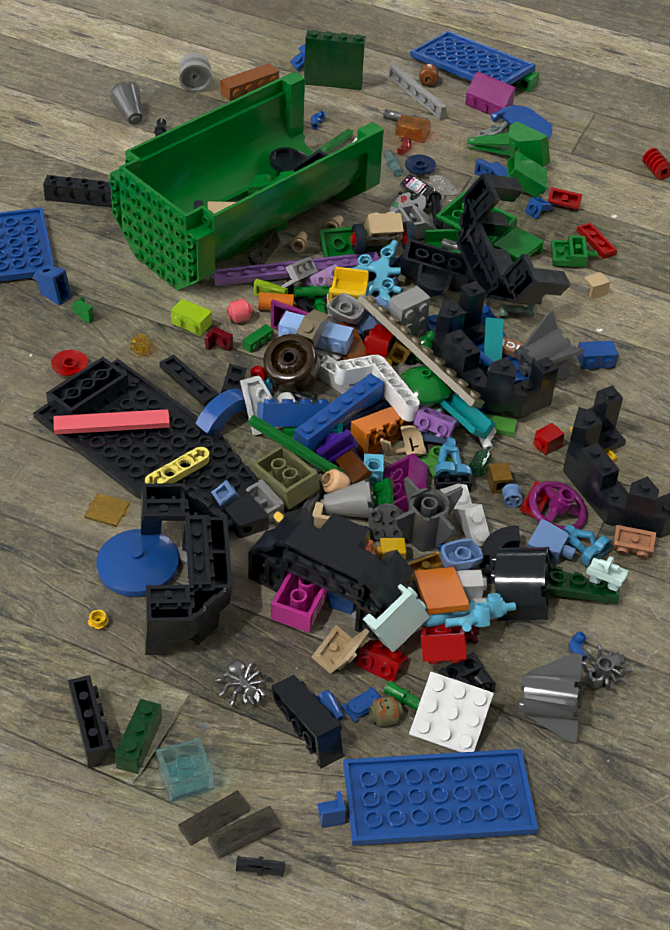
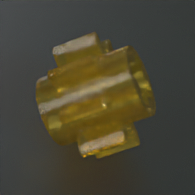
M137 333L136 337L131 338L130 348L135 350L134 354L145 356V352H150L151 339L147 338L145 334Z

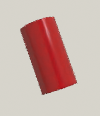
M551 187L548 202L555 206L579 211L583 194Z

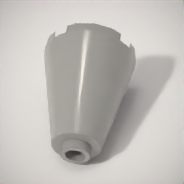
M370 479L324 495V499H321V503H324L323 511H326L327 515L335 513L339 516L369 518L371 511L374 509V497L372 491H370L372 489Z

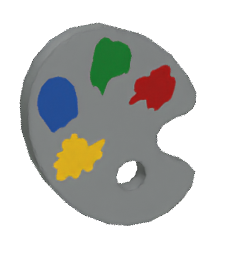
M409 192L395 198L391 203L390 212L397 213L398 206L412 203L414 205L417 204L418 208L424 210L426 198L420 195L412 201L410 199L411 194Z

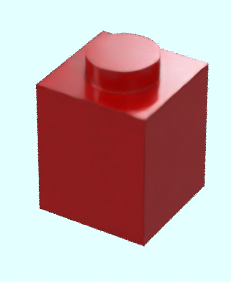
M550 423L535 431L533 445L544 455H547L562 447L565 433L555 424Z

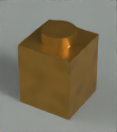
M397 339L387 358L403 366L411 350Z
M508 462L489 464L487 480L491 494L502 493L504 486L512 484L513 478Z

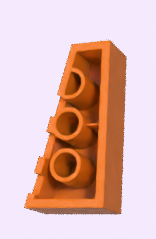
M393 407L351 421V434L358 442L356 446L358 456L364 460V454H376L381 451V438L390 441L391 444L403 437L400 427L407 425L415 426L414 421L403 420Z

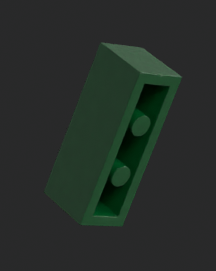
M144 699L139 700L115 752L117 769L135 774L139 773L162 721L161 704Z

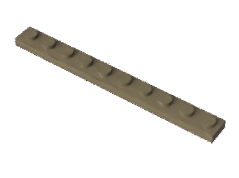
M360 294L357 301L469 406L482 408L485 402L480 398L481 395L478 392L471 390L465 380L459 379L453 369L447 368L441 358L435 357L433 351L422 345L421 339L413 336L409 328L399 323L397 317L390 315L386 307L379 305L375 297Z

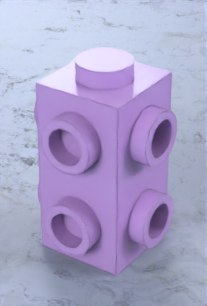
M337 264L326 267L302 279L303 286L328 285L330 289L334 278V268L337 267Z

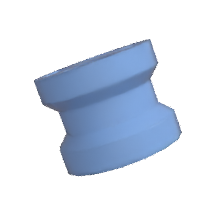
M508 484L502 488L503 503L506 507L515 508L522 504V491L519 485Z

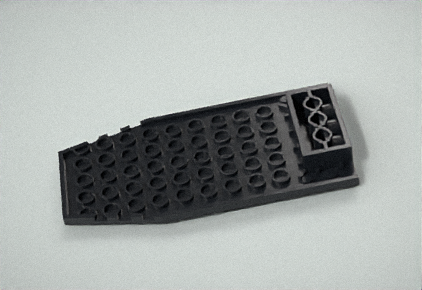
M101 357L46 392L47 404L33 412L34 419L54 433V416L168 409L169 428L55 434L139 499H141L142 483H145L147 475L197 447L208 449L209 463L175 483H184L190 488L192 493L196 496L199 494L211 503V507L218 512L222 511L224 513V509L230 504L221 507L211 492L227 480L240 497L248 493L246 489L249 486L259 482V479L250 468L243 464L241 457L233 452L231 445L224 441L222 434L215 429L213 434L206 433L195 424L198 419L197 415L118 358L110 362L105 357ZM183 463L180 466L186 468L189 467L190 464ZM167 472V473H165V475H166V476H173L174 473H173V472Z

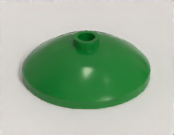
M428 366L410 368L399 376L418 398L419 404L428 405L442 402L452 392V389Z

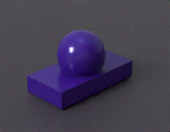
M347 429L341 434L330 433L325 439V444L316 451L324 459L333 462L357 446L358 442Z

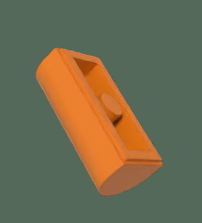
M259 292L258 310L271 311L272 300L294 307L293 294Z

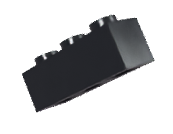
M471 474L435 475L434 477L435 492L455 484H467L468 491H471Z

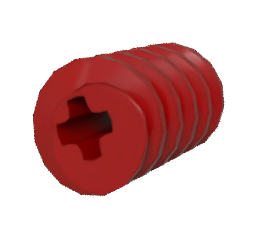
M654 147L647 150L642 156V162L658 180L668 178L670 176V162L657 148Z

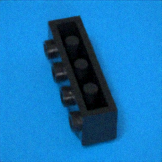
M90 675L68 680L70 696L88 768L111 763L110 754L114 753L112 741L106 738V735L109 734L107 722H102L101 719L104 716L102 704L97 703L96 700L99 698L97 685L93 686Z

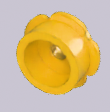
M94 610L89 615L88 625L90 627L102 629L109 623V618L103 610Z

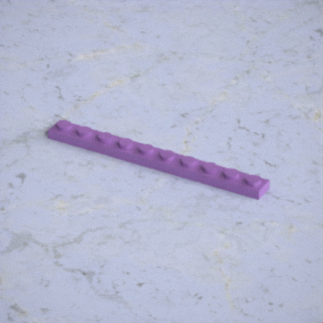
M377 252L363 253L369 255L372 261L379 260ZM363 254L315 258L312 260L318 271L337 264V267L354 268L358 266V258ZM300 260L217 269L212 276L215 286L254 282L256 279L264 281L291 278L286 267Z

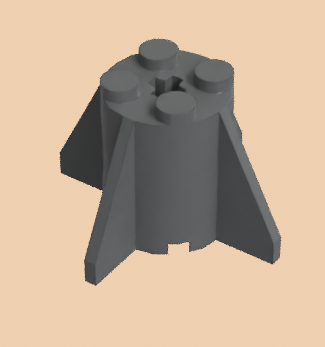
M553 312L546 314L526 343L514 351V355L519 363V372L523 376L527 375L530 377L533 362L549 357L559 368L556 379H566L571 376L567 361L571 357L584 352L583 348L572 346L568 337L565 339L561 335L564 332L558 329Z
M406 477L404 479V486L409 508L408 512L395 517V524L406 539L414 547H417V550L426 552L428 549L438 547L454 535L455 528L448 521V517L460 499L463 488L460 486L444 494L439 490L434 492L429 491V488L419 489L409 477Z
M572 653L528 671L525 676H522L521 690H524L523 699H520L519 704L520 712H524L526 716L567 742L577 743L580 717V714H576L577 708H581L582 697L584 696L582 684L578 683L582 680L583 654Z

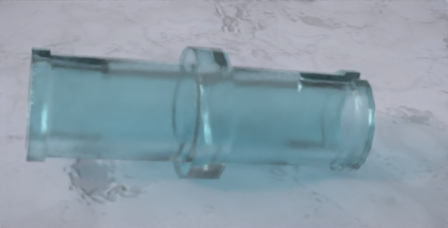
M386 150L383 156L387 161L388 168L392 170L395 177H400L403 174V170L399 165V160L395 158L392 150Z

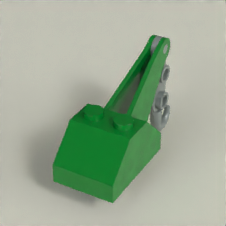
M501 118L496 122H503L502 124L491 125L490 128L480 131L476 137L467 139L469 149L511 157L518 151L543 167L550 163L548 136L518 121L510 125L509 133L500 134L509 125L508 122Z

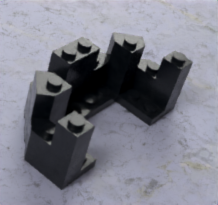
M482 173L463 195L464 211L460 214L459 221L461 232L460 237L457 236L456 243L473 280L486 291L485 298L499 301L541 305L545 294L561 296L571 286L564 271L534 268L528 254H521L513 263L507 250L494 249L487 235L501 237L510 225L504 213L491 212V210L500 200L514 202L523 193V189L517 178Z
M476 281L461 286L459 303L443 299L432 344L433 355L441 358L447 368L453 369L459 379L465 380L471 390H475L481 395L480 398L485 402L484 407H488L490 411L499 413L507 411L513 413V416L523 417L551 405L559 368L549 357L533 362L530 378L514 384L517 368L507 357L492 362L488 374L479 365L481 351L475 344L484 342L485 328L481 324L486 291Z
M613 385L597 391L593 407L589 409L578 407L563 472L606 525L614 526L616 524L656 532V537L662 538L670 534V493L658 498L659 489L648 476L631 483L628 493L617 480L620 469L607 455L608 451L620 448L626 443L625 438L616 429L623 397Z
M142 483L141 535L161 534L162 521H182V551L187 550L189 585H146L145 655H167V645L170 640L191 639L199 645L218 627L220 612L230 604L233 582L227 515L222 511L218 512L212 508L211 503L199 494L196 496L184 483Z
M306 507L287 512L274 529L265 531L248 552V579L275 592H278L288 572L356 604L355 631L360 633L366 628L369 630L366 636L380 641L363 619L368 614L377 619L402 595L398 586L400 584L404 586L414 571L398 550L386 552L381 561L375 554L364 550L369 543L370 530L364 526L333 513L322 528L319 529L314 525V517Z

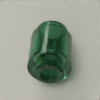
M480 449L474 454L469 464L473 475L479 477L486 475L488 466L492 463L491 452L486 449Z

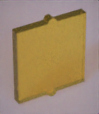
M97 493L93 502L89 503V509L84 518L117 527L122 517H125V512L130 503L129 501Z

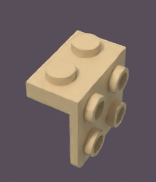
M336 625L311 657L330 674L336 669L340 671L346 663L349 664L356 657V649H360L367 642L366 635L369 633V630L365 628L352 639Z

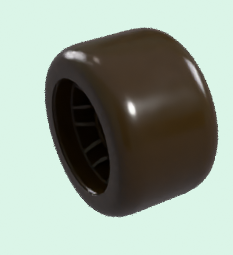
M298 334L282 335L273 340L264 353L263 365L265 372L273 385L283 392L294 394L298 390L301 392L306 391L316 383L320 376V357L312 342L304 336Z

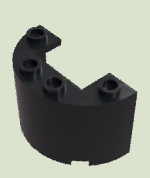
M550 547L499 548L497 555H493L495 570L491 572L492 583H495V593L500 594L505 603L515 602L516 610L508 611L507 614L498 617V620H548L547 579L548 572H551L552 567Z

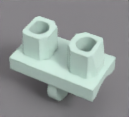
M609 556L607 561L593 558L586 574L589 575L590 582L598 584L601 580L608 582L609 589L617 591L626 579L628 570L613 564L614 557Z

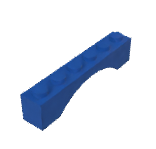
M370 373L294 430V440L315 451L321 446L332 429L347 415L360 408L372 407L383 399L385 382Z

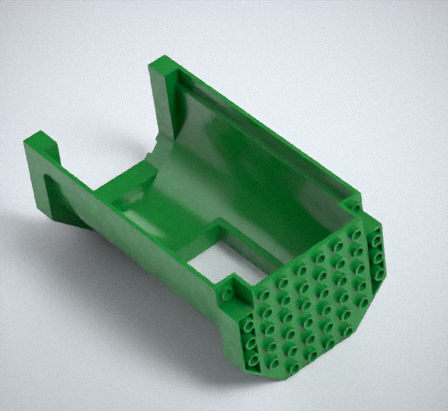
M294 71L126 150V164L110 173L112 214L136 259L178 291L215 273V261L228 259L285 229L287 221L324 201L335 197L340 202H344L380 184L384 129L371 122L358 129L357 141L251 195L248 186L256 175L269 174L272 180H275L280 175V172L273 169L269 163V156L273 150L289 147L303 152L306 156L313 152L311 148L307 147L304 141L306 137L303 133L305 78ZM194 201H203L202 206L194 209ZM208 202H236L215 214L208 209Z

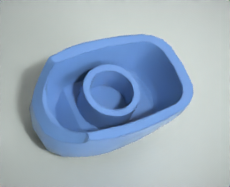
M460 539L444 544L441 547L440 559L444 568L454 567L455 570H468L476 568L482 563L483 553L472 539Z

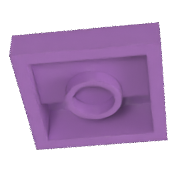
M424 406L418 410L414 425L418 426L417 429L428 432L430 430L435 432V436L446 439V437L452 436L453 430L457 427L459 421L452 416Z

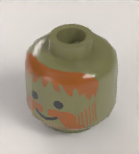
M392 696L374 699L372 705L369 706L371 722L375 723L378 727L397 724L399 716L403 714L401 703H397Z

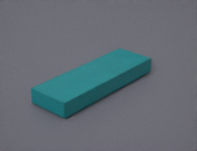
M486 317L483 353L492 361L502 359L504 319ZM483 363V369H488V366Z

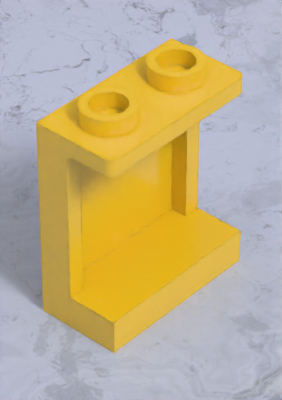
M335 267L332 287L329 289L328 304L341 293L348 294L355 299H358L360 294L366 296L369 271Z

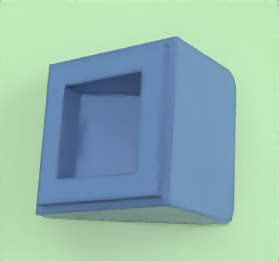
M227 480L211 492L221 507L240 498L235 488Z

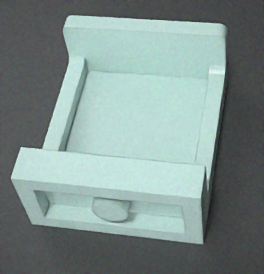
M401 584L398 588L402 595L377 619L371 614H368L363 619L378 639L393 653L430 617L425 611L426 605L419 598L416 599L417 593L411 587L406 589Z

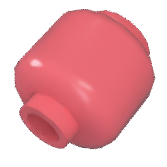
M245 299L231 301L229 307H226L229 320H232L234 323L249 321L250 314L253 313L251 303L248 304Z

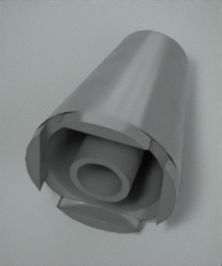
M121 82L111 90V101L130 124H138L143 118L139 87L134 82L128 84Z

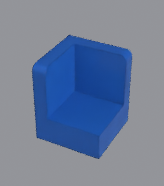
M336 791L335 800L317 803L322 828L345 824L346 808L341 791Z

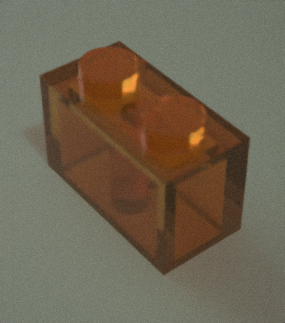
M402 114L396 123L395 136L424 143L430 132L431 121Z

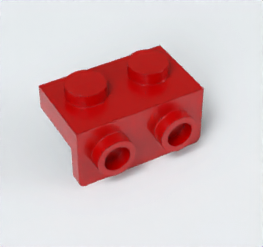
M370 639L361 647L356 666L387 681L391 680L394 682L398 671L406 664L408 656L398 649L393 653L382 642Z

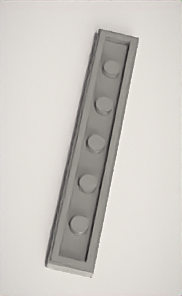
M391 64L389 67V78L438 119L444 120L446 106L399 67Z

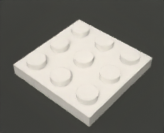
M430 672L409 735L456 752H475L494 693Z

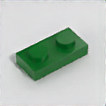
M388 477L373 486L374 508L385 503L394 505L393 481Z

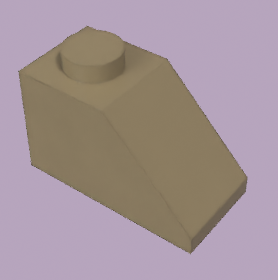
M312 310L303 318L296 334L306 337L316 347L330 319V315Z

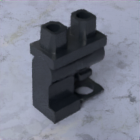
M474 652L467 655L466 659L462 660V662L452 663L438 670V674L481 689L484 686L487 691L495 692L496 683L484 669V665Z

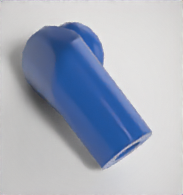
M319 111L311 116L312 129H318L319 123L324 120L326 115L323 111Z
M579 631L576 635L572 636L569 649L572 653L583 654L582 661H585L587 655L582 650V647L586 640V635Z

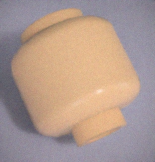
M337 469L329 470L323 475L321 480L323 490L326 493H331L350 486V477Z

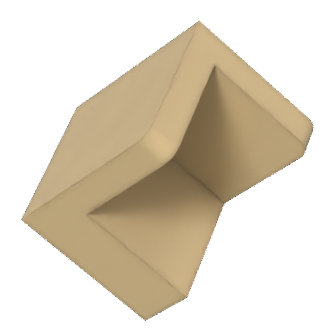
M602 272L585 276L584 281L591 287L589 293L591 300L608 294L610 281Z
M316 502L312 516L314 517V525L321 529L331 515L323 514L324 503Z

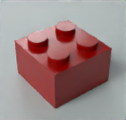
M445 624L422 627L421 645L423 662L438 664L441 661L449 660L451 663H459L466 659L467 640L466 632L462 629V626L446 628Z

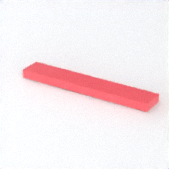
M168 409L54 416V434L170 427Z

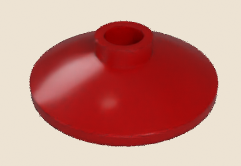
M64 350L52 358L51 366L57 374L73 376L88 366V359L84 353L78 350Z

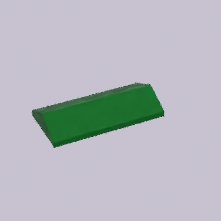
M352 226L319 230L323 257L354 254L350 242ZM387 245L366 247L364 253L377 252L379 256L381 255L382 248Z

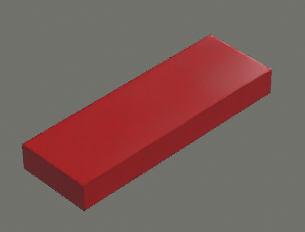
M592 223L577 226L576 231L581 236H585L586 242L597 251V254L602 259L617 255L616 248Z

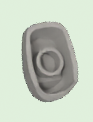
M341 293L329 302L328 311L340 321L357 325L365 314V307L354 297Z

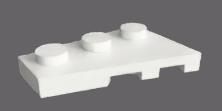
M260 376L240 380L249 419L252 415L257 416L258 402H264V399H272ZM251 427L252 435L262 434L258 430Z

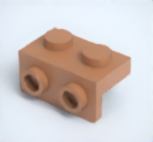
M616 525L612 550H616L617 553L624 555L633 553L639 558L652 557L654 554L656 532Z

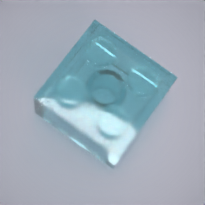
M200 737L156 749L157 767L169 802L214 789V774Z

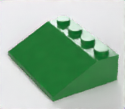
M466 191L441 210L435 218L461 231L459 221L460 214L464 211L465 203H462ZM494 207L491 212L504 213L510 227L501 237L487 235L491 245L495 244L517 226V217L497 207Z

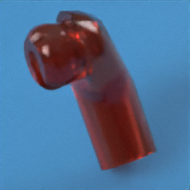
M405 136L400 140L402 146L397 148L399 155L411 150V139Z

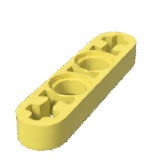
M197 447L147 475L145 483H175L209 463L208 449ZM183 463L190 464V466L186 468L181 467L180 465ZM173 472L174 475L166 476L165 473Z

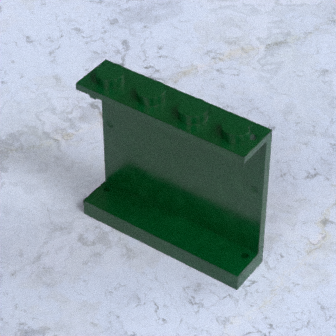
M307 30L304 62L305 85L362 90L366 36Z

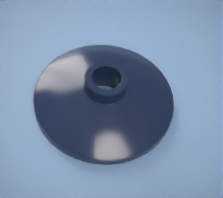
M417 154L406 159L405 167L415 174H429L435 170L436 162L429 156Z

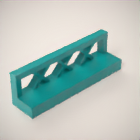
M453 390L447 399L439 402L466 429L483 439L488 437L496 425L479 408L469 406Z

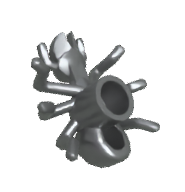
M598 643V660L594 662L588 648L585 649V652L588 654L589 664L595 666L587 668V664L582 661L583 670L587 673L585 680L590 687L600 688L605 681V689L614 690L613 685L609 683V677L615 685H619L621 682H628L624 678L617 680L613 675L614 673L619 677H624L627 673L634 672L633 668H626L623 672L616 670V668L622 669L628 664L626 661L621 665L624 660V654L618 656L620 654V651L612 655L613 650H611L607 656H602V643Z
M238 659L232 660L227 665V673H224L221 678H215V682H223L226 678L233 680V682H228L224 690L219 693V696L222 697L233 686L234 692L230 707L234 706L238 694H243L242 699L245 705L248 704L247 699L252 705H254L253 700L258 704L260 700L258 692H260L262 697H265V694L261 688H256L253 685L261 684L263 689L271 691L272 688L268 687L264 680L251 681L258 675L261 678H268V675L263 674L261 670H257L250 675L251 669H254L257 663L250 662L246 670L243 661Z

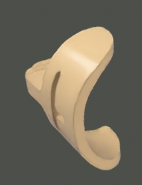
M413 425L400 427L405 444L404 448L394 449L390 441L380 439L382 449L387 455L394 456L406 453L408 456L413 453L416 456L426 454L421 431ZM410 439H412L413 447H416L414 451H412Z

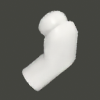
M493 428L486 439L479 437L486 452L493 449L491 440L496 434L495 428Z

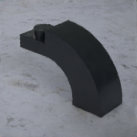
M508 526L491 533L483 543V560L479 568H484V575L488 576V584H495L492 583L491 572L495 570L493 555H497L498 549L519 547V526Z

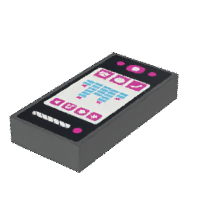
M411 173L400 183V186L411 194H417V196L423 195L425 198L433 191L432 186Z

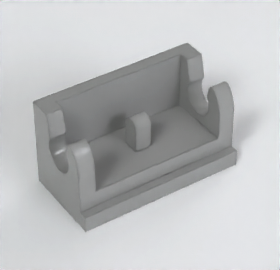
M263 479L246 489L248 493L252 492L250 495L269 515V523L275 521L273 516L277 511L284 514L283 501Z

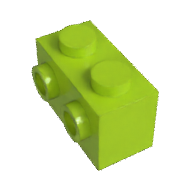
M181 299L171 309V324L201 336L212 325V311Z

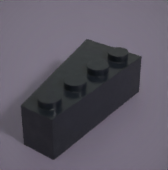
M292 675L271 685L275 704L288 722L291 721L297 736H303L309 753L317 755L318 760L316 763L320 769L343 758L342 725L337 718L334 719L330 715L326 706L320 704L317 696L314 693H310L306 684L295 675Z

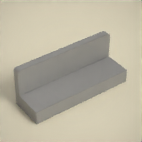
M311 256L287 266L286 269L292 280L281 286L286 288L318 272Z

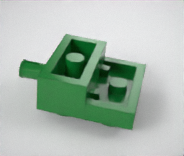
M569 235L568 240H551L553 266L586 267L588 257H597V251H587L585 236Z

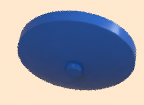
M132 529L121 532L105 542L98 553L96 563L99 578L108 589L123 596L141 597L146 596V585H169L178 572L179 557L176 546L167 536L163 534L141 535V529Z

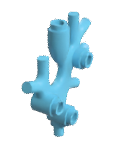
M392 240L390 245L382 248L381 258L378 261H372L369 255L363 254L358 258V266L351 268L367 270L369 273L374 272L376 278L368 282L366 296L378 291V296L388 304L389 298L395 293L400 294L403 291L402 287L394 285V281L388 278V276L393 274H401V267H390L396 260L395 253L398 245L396 240Z
M491 593L488 594L486 602L475 603V601L470 600L468 611L431 614L421 627L445 624L446 628L462 626V629L468 632L471 630L472 625L476 627L489 626L491 624L490 618L502 617L508 611L516 610L515 602L505 603L500 594Z

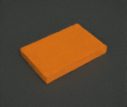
M454 567L414 571V579L422 601L427 607L428 615L469 610L470 604Z

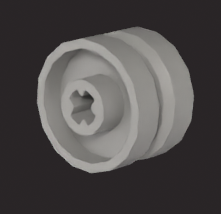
M190 53L180 60L179 80L184 89L195 93L204 91L210 86L212 81L211 65L204 55Z

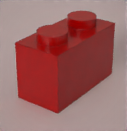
M377 323L373 329H370L369 336L366 335L365 353L380 355L386 358L395 344L396 336L383 324Z

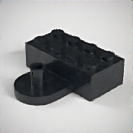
M282 147L270 153L269 163L273 169L280 173L285 171L296 172L328 154L317 150L310 156H306L293 148Z
M408 238L400 265L401 275L416 279V285L427 295L429 294L431 298L444 295L448 289L460 292L461 286L467 284L470 275L462 255Z

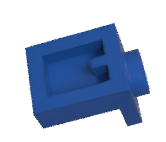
M531 197L525 213L538 219L541 212L550 211L553 204L543 198Z

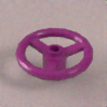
M544 481L536 485L531 491L529 506L532 515L539 523L541 519H544L553 524L551 521L556 515H564L566 512L579 517L576 523L572 524L575 529H581L586 522L587 509L584 500L577 491L567 484L558 481ZM543 490L551 499L549 502L550 511L545 517L537 506V496ZM574 501H575V503L577 504L578 507H575V506L572 505V504L574 503ZM553 524V525H555L556 527L562 529L563 531H564V527H566V526H560V525Z

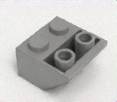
M413 203L398 206L397 213H401L402 224L405 221L414 222L417 240L425 238V230L437 229L428 215Z

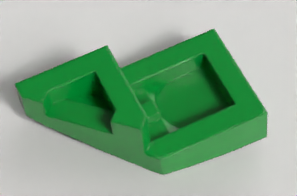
M84 297L71 303L73 311L84 321L90 324L94 320L93 306L85 303Z

